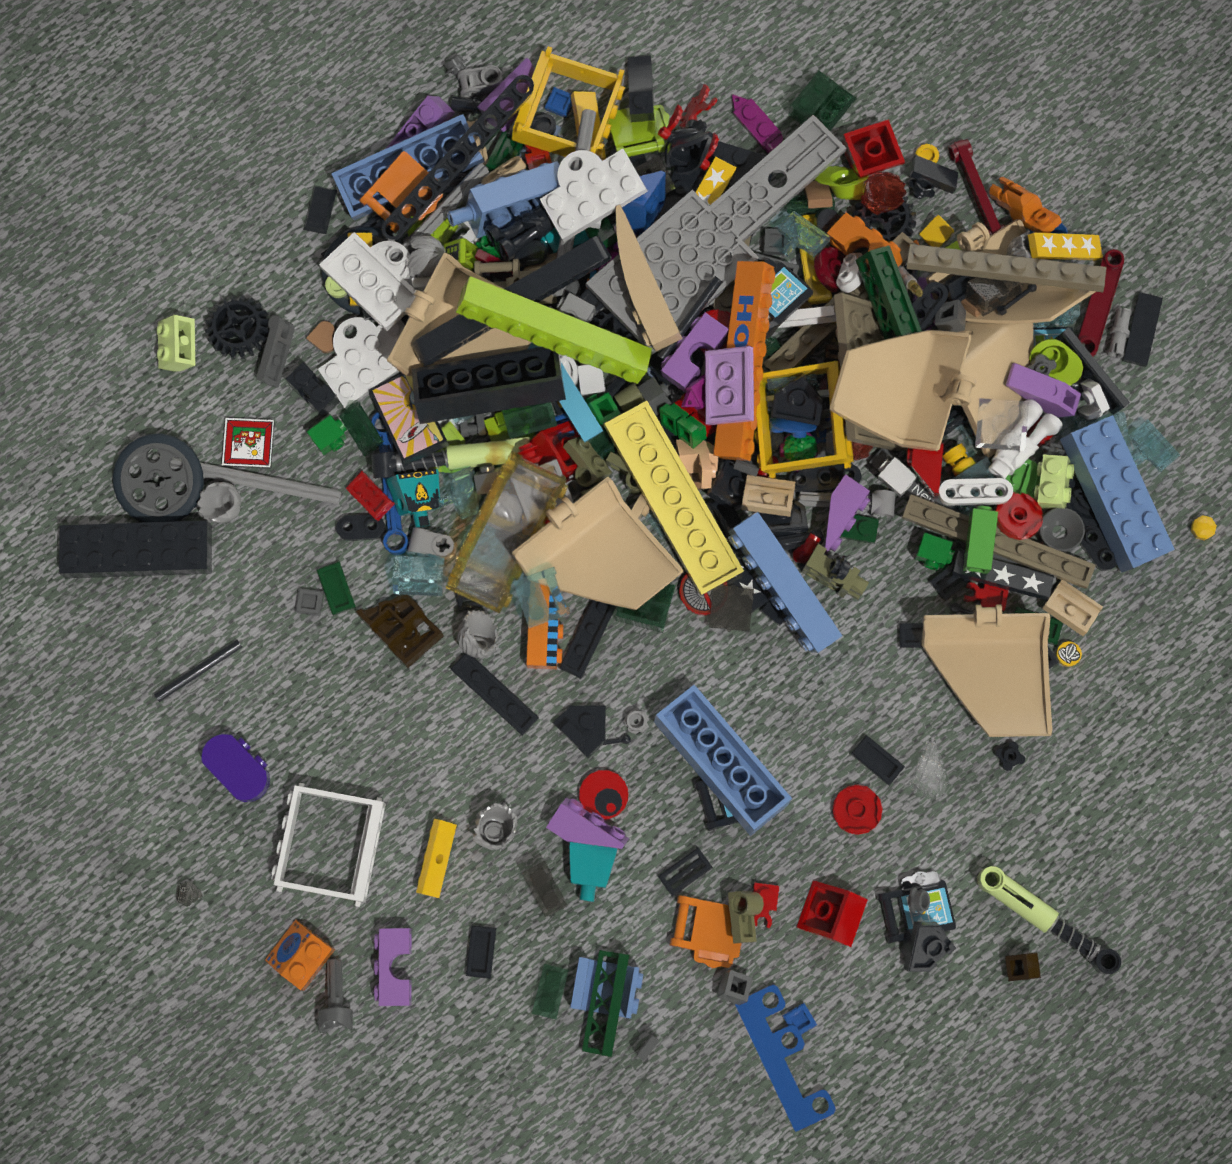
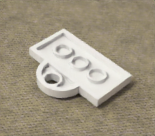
M624 149L603 161L591 151L578 150L567 155L558 168L557 177L560 187L540 198V201L562 240L565 242L615 212L616 206L621 205L623 207L648 191ZM574 160H581L583 162L582 167L577 171L571 170V163Z
M354 232L319 264L320 268L386 331L406 314L404 312L405 309L410 307L415 298L414 293L416 290L407 282L410 278L408 268L410 253L398 242L382 241L370 248ZM393 253H402V260L399 262L391 261L390 257Z
M361 317L347 319L336 329L333 337V346L337 356L318 370L345 409L369 394V389L386 382L400 372L387 362V359L405 327L401 319L388 331L381 325L376 327L371 321H365ZM350 326H355L357 328L356 336L351 339L346 338V329Z

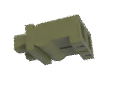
M818 544L802 573L831 590L839 591L837 595L842 598L848 594L858 600L869 582L858 576L860 570L856 567H853L852 570L850 568L843 580L830 579L828 569L832 559L824 555L827 548Z

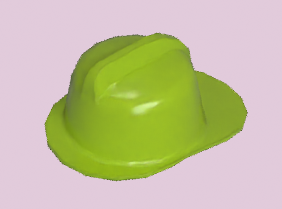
M829 166L814 180L818 183L829 185L838 199L860 200L861 196L864 195V181L868 179L869 175L859 178L851 168Z
M1050 338L1043 341L1039 340L1032 349L1029 358L1030 363L1038 354L1047 356L1049 360H1055L1056 368L1051 370L1048 374L1049 377L1062 381L1069 386L1077 382L1081 377L1083 371L1081 359L1063 342Z

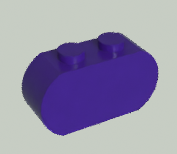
M228 734L214 736L205 744L202 750L201 757L204 766L237 800L253 802L264 796L270 785V774L265 769L268 764L259 755L254 758L248 750L251 747L242 737L237 740Z

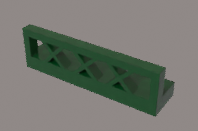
M890 245L870 250L856 259V264L884 339L894 338L892 335L893 331L896 337L922 332ZM867 260H868V263H869V266H870V272H869V270H868V268H867V265H866V262H865V261H867ZM875 285L878 287L879 294L876 292ZM884 308H886L887 317L885 316Z
M599 950L582 1052L612 1057L629 960L628 954ZM604 956L618 958L617 969L609 975L602 968ZM601 971H602L603 974L605 975V978L602 979L601 981H599V980H600V974H601ZM616 973L615 981L613 984L610 977ZM608 980L613 987V993L603 1001L597 992L598 986ZM596 997L601 1001L597 1006H595ZM611 999V1004H610V1009H609L608 1006H607L605 1003ZM603 1005L608 1011L609 1016L608 1020L599 1026L593 1018V1014L597 1008ZM593 1021L597 1028L591 1032V1026ZM607 1024L606 1033L604 1034L601 1028ZM598 1030L604 1037L603 1050L588 1047L589 1037Z

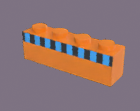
M530 581L527 668L557 669V663H562L563 650L558 648V639H563L564 624H559V615H564L565 600H560V590Z

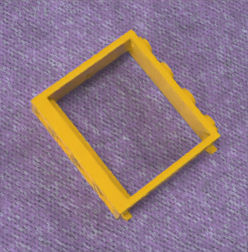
M548 46L546 52L542 51L531 78L534 82V90L531 97L519 110L513 126L512 140L563 157L575 152L577 143L530 128L550 73L554 72L613 91L592 148L590 147V151L601 158L605 144H602L603 138L608 139L612 126L609 124L610 119H615L618 106L615 105L616 101L622 100L625 87L621 86L625 70L620 69L617 75L551 54L553 47Z
M839 361L763 373V379L760 381L759 388L760 403L757 406L756 412L758 430L755 431V439L757 444H759L760 454L757 455L759 468L761 471L769 474V478L776 479V473L843 463L845 469L851 468V462H854L852 442L847 441L845 434V419L831 410L834 444L833 456L773 464L766 383L797 378L803 373L805 376L827 373L831 405L841 371Z

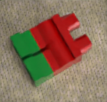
M684 393L671 406L665 404L660 408L661 425L674 435H678V438L694 449L717 430V425L706 424L705 407L697 410L695 407H681L686 395Z

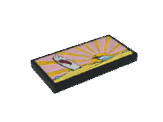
M400 374L369 389L404 466L449 446L438 421L420 424L414 404L412 376Z

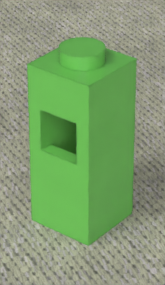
M977 506V509L973 508L969 514L963 571L988 574L991 571L998 512L992 511L991 507Z

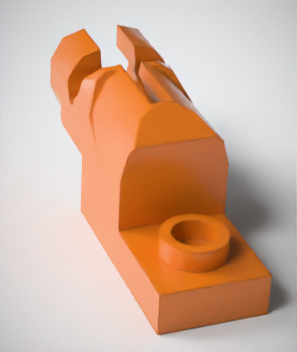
M1002 176L999 178V181L1004 184L1003 191L995 184H992L990 187V197L998 205L1009 210L1013 221L1016 219L1021 220L1024 227L1035 233H1051L1062 223L1058 214L1042 206L1041 200L1036 194L1026 190L1017 183Z

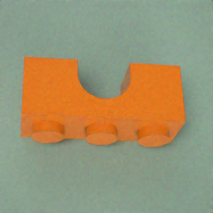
M845 212L827 232L831 245L846 256L858 248H868L869 252L870 250L890 245L897 266L899 267L903 262L900 254L901 249L892 241L889 243L885 241L876 229L872 228L870 230L867 228L863 220L858 216L852 217ZM867 260V261H865V262H866L867 268H868V270H869V272H870V266H869V263H868V260Z

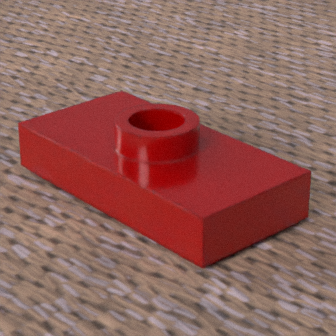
M363 471L345 488L377 521L395 504Z

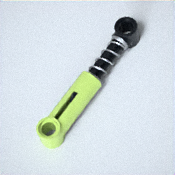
M529 437L483 443L447 446L445 451L441 449L440 452H434L407 466H404L399 454H396L395 451L371 454L373 478L392 477L411 469L417 471L420 468H425L428 470L429 467H437L439 469L440 466H446L447 468L449 467V470L486 465L521 463L523 461L522 457L515 454L520 452L518 447L530 443Z
M990 866L979 872L977 883L983 891L988 892L1042 932L1051 931L1057 935V939L1061 938L1067 943V946L1071 945L1077 950V953L1080 952L1085 955L1086 960L1089 961V964L1098 973L1113 974L1120 969L1121 957L1115 950L1107 949L1103 945L1094 944L1093 940H1088L1084 937V933L1075 931L1074 926H1068L1064 919H1059V912L1005 875L1000 868ZM987 873H993L996 876L997 883L994 887L986 883L985 877ZM1002 887L1006 888L1008 891H1010V892L1013 893L1015 896H1017L1018 898H1020V899L1022 900V902H1020V901L1017 900L1015 897H1013L1012 895H1010L1008 892H1006L1005 890H1003ZM1105 954L1112 960V964L1108 969L1104 968L1101 964V958Z

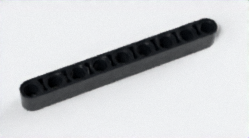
M527 75L517 76L382 224V235L386 241L398 242L527 102L534 90V82L531 77ZM526 83L529 86V91L527 93H520L516 89V85ZM508 100L513 104V109L504 111L500 107V103ZM487 118H493L497 122V126L493 129H488L483 122ZM470 136H477L481 143L479 146L472 147L468 144L467 139ZM459 153L463 155L465 161L460 165L454 164L451 161L452 155ZM439 171H444L448 175V180L443 183L438 182L435 179V174ZM428 189L431 191L432 197L426 201L422 200L418 195L419 191ZM405 207L415 209L416 214L413 218L403 216L402 211ZM396 225L400 232L396 236H389L386 233L387 226Z
M595 236L509 285L504 290L538 303L601 267L612 256L601 238ZM459 314L419 337L411 346L423 366H428L493 328Z

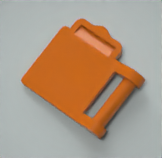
M403 151L359 201L364 206L367 204L382 219L386 220L391 213L373 197L374 194L378 191L397 208L429 172L407 152ZM422 189L418 193L420 199L425 201L432 197V193L428 189ZM443 194L433 203V205L423 214V216L419 220H422L428 213H431L436 209L437 202L443 197ZM405 207L402 214L404 217L410 218L415 216L416 211L412 207ZM390 225V229L396 234L399 230L398 226Z
M678 895L677 903H679L674 937L670 938L669 946L694 950V960L704 963L710 968L731 967L733 958H738L740 955L741 943L733 944L728 905ZM690 905L696 907L691 940L685 941L683 938Z

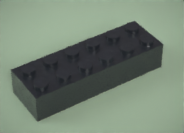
M545 347L412 369L414 404L420 424L566 400L560 356L555 351Z
M208 521L59 525V574L65 579L212 574V526Z

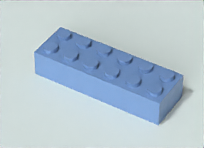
M464 115L457 116L333 172L332 176L351 218L357 220L375 212L367 204L364 206L359 200L403 151L407 152L424 169L430 172L469 129ZM470 136L467 139L468 144L476 147L477 144L474 137ZM459 153L451 157V161L457 165L465 161L463 155ZM481 153L475 157L464 171L475 167L478 163H484ZM439 171L435 174V179L441 182L448 179V175L444 171ZM378 191L374 194L373 197L382 206L391 205Z
M1113 415L1060 439L1071 464H1074L1077 478L1110 550L1114 553L1121 573L1175 550Z
M758 512L750 515L728 531L730 543L735 549L740 548L744 554L742 557L743 562L749 570H755L758 575L756 578L758 584L763 590L768 589L772 595L770 598L771 603L777 610H782L786 615V618H784L786 625L791 631L795 630L800 638L797 640L805 651L819 653L842 637L834 622Z
M695 685L656 714L655 725L750 836L789 805L792 800L791 796Z

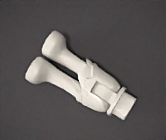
M1026 399L1022 403L1019 423L1009 435L1005 436L997 448L995 456L992 458L993 463L988 470L997 478L1005 479L1008 475H1013L1016 469L1021 467L1030 456L1035 454V451L1039 449L1037 445L1046 436L1055 435L1062 429L1063 425L1060 419L1048 413L1042 417L1029 437H1023L1043 413L1041 406L1034 400Z

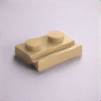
M747 475L742 510L790 517L796 482Z
M1061 580L1042 609L1084 636L1103 606L1066 581Z

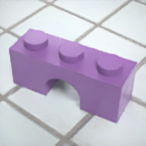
M704 313L701 318L697 317L690 327L692 329L687 337L683 336V339L678 341L675 353L672 356H667L661 365L662 376L685 393L687 392L685 388L696 381L701 375L699 367L690 361L693 352L698 349L719 350L728 339L729 329L707 313Z
M379 929V934H375L374 940L375 950H379V960H375L374 963L375 975H379V985H375L374 999L379 1001V1006H411V980L396 978L392 973L391 966L397 956L412 954V929Z

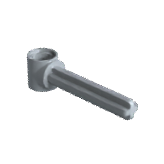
M876 490L872 493V496L867 497L870 499V502L864 510L871 511V515L875 518H878V515L887 516V519L894 518L895 492ZM800 492L799 502L804 506L830 507L831 494Z

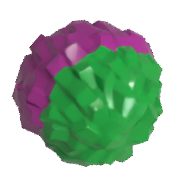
M807 432L805 438H795L790 433L780 445L779 454L780 457H786L789 462L812 459L817 457L818 447L815 438Z

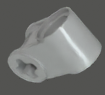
M494 65L464 69L457 73V78L461 82L462 91L460 96L462 98H474L490 94L503 82L500 69ZM490 77L498 78L493 83L487 82Z
M413 528L407 552L414 555L415 553L423 554V557L449 560L455 556L457 547L447 535L434 533L426 529ZM446 542L450 548L442 552L439 546H444Z

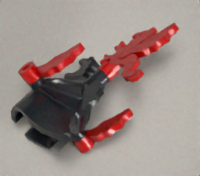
M703 84L700 94L695 98L693 97L684 110V112H687L685 116H681L683 110L678 104L669 120L668 126H663L658 131V135L667 141L664 152L665 164L669 168L671 166H678L675 168L678 175L690 174L699 167L706 170L710 165L707 159L715 152L718 146L719 139L717 134L710 131L705 132L707 128L706 122L697 119L699 113L708 111L717 102V98L714 97L709 104L706 103L710 91L706 84ZM679 120L682 122L681 124H679V126L682 129L675 128L676 125L679 123ZM688 164H689V167H679V166H683V165H688Z

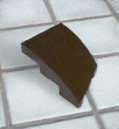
M408 594L397 596L389 601L379 602L378 606L367 610L359 609L356 611L359 618L406 668L412 666L444 637L442 631L426 617L422 608ZM424 621L430 631L420 636L417 627Z

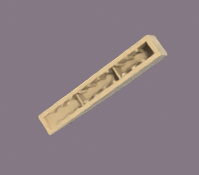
M621 205L616 206V230L619 255L624 278L636 309L632 313L637 324L642 323L646 330L642 335L647 346L652 345L655 351H658L683 338Z

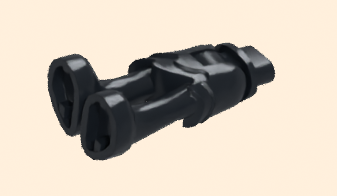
M543 204L516 217V222L506 229L500 230L495 224H489L485 227L490 243L497 252H500L505 261L509 262L514 259L517 253L533 239L537 238L540 240L556 228Z

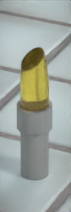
M903 266L898 267L906 288L910 289L916 296L921 297L923 291L917 280Z

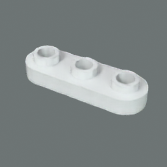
M1003 478L949 479L940 485L938 498L943 504L949 506L1004 504L1011 498L1013 487L1008 480ZM972 489L978 491L977 497L971 495L970 491ZM995 489H1001L1003 495H996ZM946 490H952L954 497H948Z

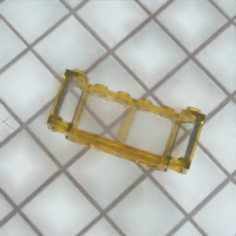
M511 451L506 463H503L456 557L455 565L448 576L445 588L497 613H500L503 607L507 608L513 597L510 594L511 584L514 579L518 580L523 572L512 552L546 525L543 523L546 517L545 512L549 509L553 510L557 504L555 502L557 498L562 499L567 491L568 485H565L566 477L563 475L558 476L521 458L520 454Z

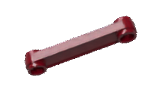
M961 139L955 141L948 146L950 157L953 163H960L985 226L991 236L1005 226L999 224L972 160L973 149L969 140Z
M1117 249L1107 251L1101 259L1100 266L1106 267L1103 292H1094L1090 295L1078 339L1082 344L1090 346L1092 350L1090 354L1093 357L1098 351L1124 265V255ZM1108 257L1116 258L1118 265L1110 264Z

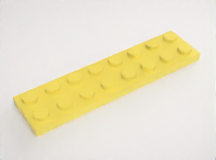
M648 401L604 424L606 431L700 596L744 572Z

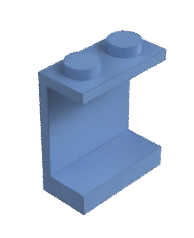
M579 957L571 1008L589 1011L597 960ZM603 962L602 968L609 975L617 969V964ZM627 966L619 1017L631 1019V1014H637L639 999L634 998L636 988L641 989L643 974L639 973L638 967ZM601 971V974H600V980H599V981H601L602 979L605 978V975L603 974L602 971ZM616 973L610 977L613 984L615 981ZM608 980L598 986L597 992L603 1001L613 993V987ZM596 997L595 1006L601 1003L598 997ZM611 999L605 1003V1004L608 1006L609 1009H610ZM603 1005L594 1011L609 1015Z

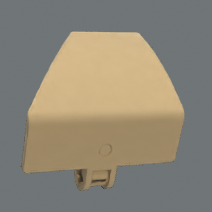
M1016 219L990 236L987 228L982 223L976 222L972 225V229L959 233L957 241L961 250L1007 255V248L1010 242L1027 231L1022 221ZM934 272L926 278L927 284L931 282L943 283L954 276V274ZM1004 281L1012 287L1013 293L977 317L966 311V321L993 324L1049 322L1096 291L1036 284L1037 290L1035 292L1028 293L1008 308L1005 315H998L997 307L1006 305L1026 290L1029 283ZM931 293L933 299L937 300L938 295L936 293Z
M444 253L424 291L416 290L412 304L409 308L405 309L404 312L410 318L391 351L387 362L406 376H412V369L426 367L421 363L411 344L419 337L459 315L456 313L462 288L470 276L499 288L502 287L464 268L455 258ZM493 328L428 366L526 350L531 342Z
M967 321L965 323V330L959 331L971 335L961 374L976 379L975 387H972L969 396L971 398L970 405L962 407L986 457H991L996 453L1002 440L1015 429L1021 419L1020 407L1026 399L1007 387L1006 382L1012 363L1026 368L1030 366V353L1034 348L1033 323L993 324Z
M927 330L847 350L830 410L856 426L901 447L938 451L952 405L968 406L971 402L969 396L972 387H975L976 379L961 374L971 335L965 332Z
M606 477L574 504L567 497H564L561 500L562 503L557 507L545 512L550 522L512 552L521 570L530 581L587 599L637 610L683 573L682 567L623 501L610 477Z
M975 605L974 614L925 615L923 617L922 647L952 691L988 737L1052 735L1048 666L1049 613L1002 614L1001 605H995V607Z

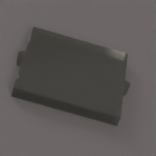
M719 585L715 587L712 594L709 628L725 629L727 632H731V630L750 632L754 589L738 588L736 585L731 587Z

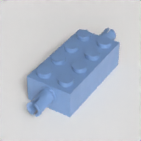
M558 161L550 164L544 163L528 171L522 170L516 175L500 177L494 182L474 186L470 189L466 207L447 212L450 225L454 227L468 221L476 238L486 236L485 227L489 224L497 225L500 230L508 228L516 222V217L542 205L540 198L560 187L557 177L560 166Z

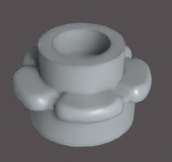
M634 709L629 712V715L625 716L624 724L628 727V731L633 734L644 732L648 727V716L645 712ZM634 720H639V723L635 724Z

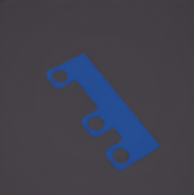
M776 985L768 986L750 995L746 1003L741 1005L735 1004L794 1131L797 1132L833 1115L836 1108L829 1093L826 1090H820L803 1098L784 1059L802 1050L805 1046L798 1028L795 1025H790L772 1034L765 1019L785 1008V1001L779 988ZM773 992L778 996L779 1002L775 1008L769 1009L764 1006L762 999L766 993ZM787 1032L794 1033L798 1038L797 1045L792 1049L784 1047L781 1041L782 1036ZM817 1097H823L828 1101L829 1108L823 1114L816 1113L813 1110L812 1103Z

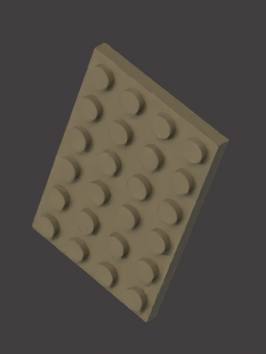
M845 293L834 295L835 304L833 307L836 315V337L839 345L838 360L841 368L847 350L885 340L871 302ZM845 419L846 425L844 430L847 441L896 452L907 450L906 447H901L878 437Z

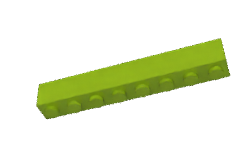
M471 276L462 288L456 313L468 319H474L491 328L502 330L514 337L522 338L537 346L545 347L560 355L578 360L580 363L591 365L605 373H611L624 378L628 382L638 384L647 372L652 351L650 347Z

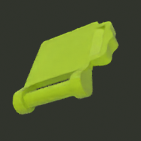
M655 105V121L631 123L629 108L617 110L615 119H610L609 124L612 125L610 131L616 151L624 149L628 157L659 151V153L665 152L664 139L658 135L660 128L663 126L667 127L670 116L665 112L664 106ZM654 139H655L654 142L645 143V144H640V145L631 146V147H627V148H624V147H623V146L632 145V144L641 143V142L650 141V140H654Z

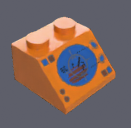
M295 920L265 961L295 987L305 991L334 953L335 949L298 920Z

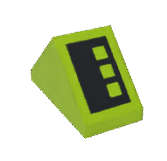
M465 238L444 244L445 253L455 258L464 268L475 271V261L477 260L474 256L478 250L477 246Z

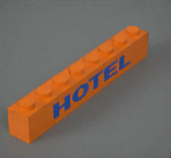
M737 261L727 349L745 346L753 347L754 421L717 424L713 456L722 459L751 461V455L754 452L753 437L754 430L757 427L756 412L757 406L760 403L759 388L760 381L763 379L762 364L763 357L766 354V333L769 330L768 315L769 308L772 305L771 290L772 284L775 281L774 267L766 262Z

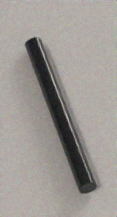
M715 276L678 326L682 337L722 284L718 277ZM678 341L662 348L657 356L664 361L676 347Z
M238 639L154 694L156 699L161 702L241 649L242 645Z

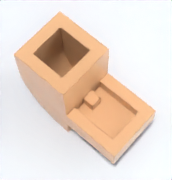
M676 440V452L689 474L698 473L701 489L711 488L712 478H716L718 469V457L713 456L714 445L703 441L693 449L684 441Z

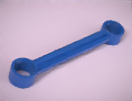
M378 412L373 416L371 426L375 434L378 435L380 453L394 452V445L389 432H379L375 427L376 421L381 417ZM390 477L382 478L384 493L394 502L387 484V479ZM394 504L386 513L388 532L384 536L383 544L390 554L401 555L408 549L409 540L402 531L401 516L398 514ZM393 534L401 535L405 539L404 546L396 551L389 549L387 544L388 538Z

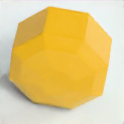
M1202 515L1192 521L1190 531L1196 539L1205 541L1215 534L1217 525L1211 517Z

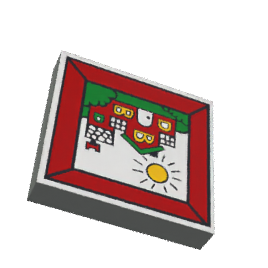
M226 418L222 466L271 469L275 421Z

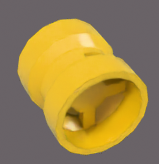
M962 443L942 456L944 461L951 465L955 477L965 473L976 464L972 457H968L966 448Z

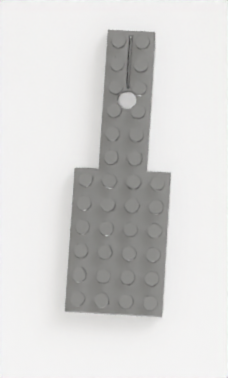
M814 115L710 206L691 190L637 238L677 327L715 276L722 281V284L705 307L735 282L737 261H758L759 257L744 241L846 151V147ZM773 172L783 173L786 176L787 182L783 187L775 188L768 182L769 175ZM618 254L586 282V287L642 345L647 346L642 335L646 330L642 323L637 324L632 313L636 309L624 278L620 255ZM652 345L647 346L652 348L651 354L656 352Z

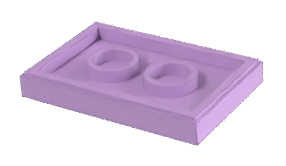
M745 346L705 351V420L707 425L754 421L753 347Z

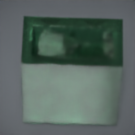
M819 70L791 103L788 116L802 125L814 115L831 131L857 98Z
M551 402L501 410L508 439L557 426Z
M668 584L637 610L618 606L616 621L663 633L676 586Z

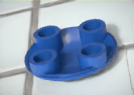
M775 417L769 419L771 432H789L795 438H805L807 432L815 431L818 427L817 425Z

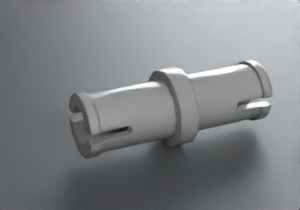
M1122 308L1116 309L1114 327L1110 330L1112 338L1108 355L1116 358V353L1118 358L1124 356L1126 338L1130 334L1128 326L1132 313L1127 308H1124L1123 312Z

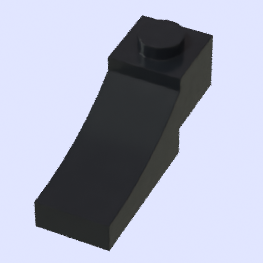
M651 55L627 57L631 123L655 121Z

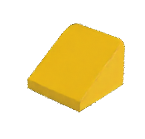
M937 215L923 229L919 236L929 246L941 247L953 236L954 230L940 215Z

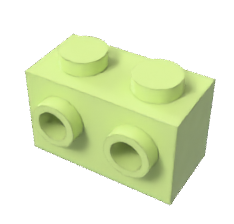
M173 315L158 321V368L177 372L195 366V319Z
M1043 455V461L1038 463L1037 475L1041 476L1040 486L1036 485L1034 499L1038 500V504L1042 509H1065L1067 503H1070L1071 500L1069 480L1073 479L1074 464H1071L1068 456Z

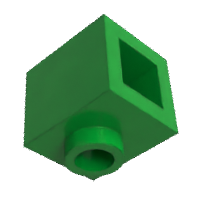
M609 392L599 398L595 394L585 400L599 425L620 414Z
M331 415L307 431L309 437L323 456L331 450L336 452L345 445L344 441L347 439L344 433L347 431L346 427L339 418L335 421Z
M924 533L914 560L923 562V566L930 570L937 571L938 568L943 569L946 563L950 564L955 551L951 549L953 542Z

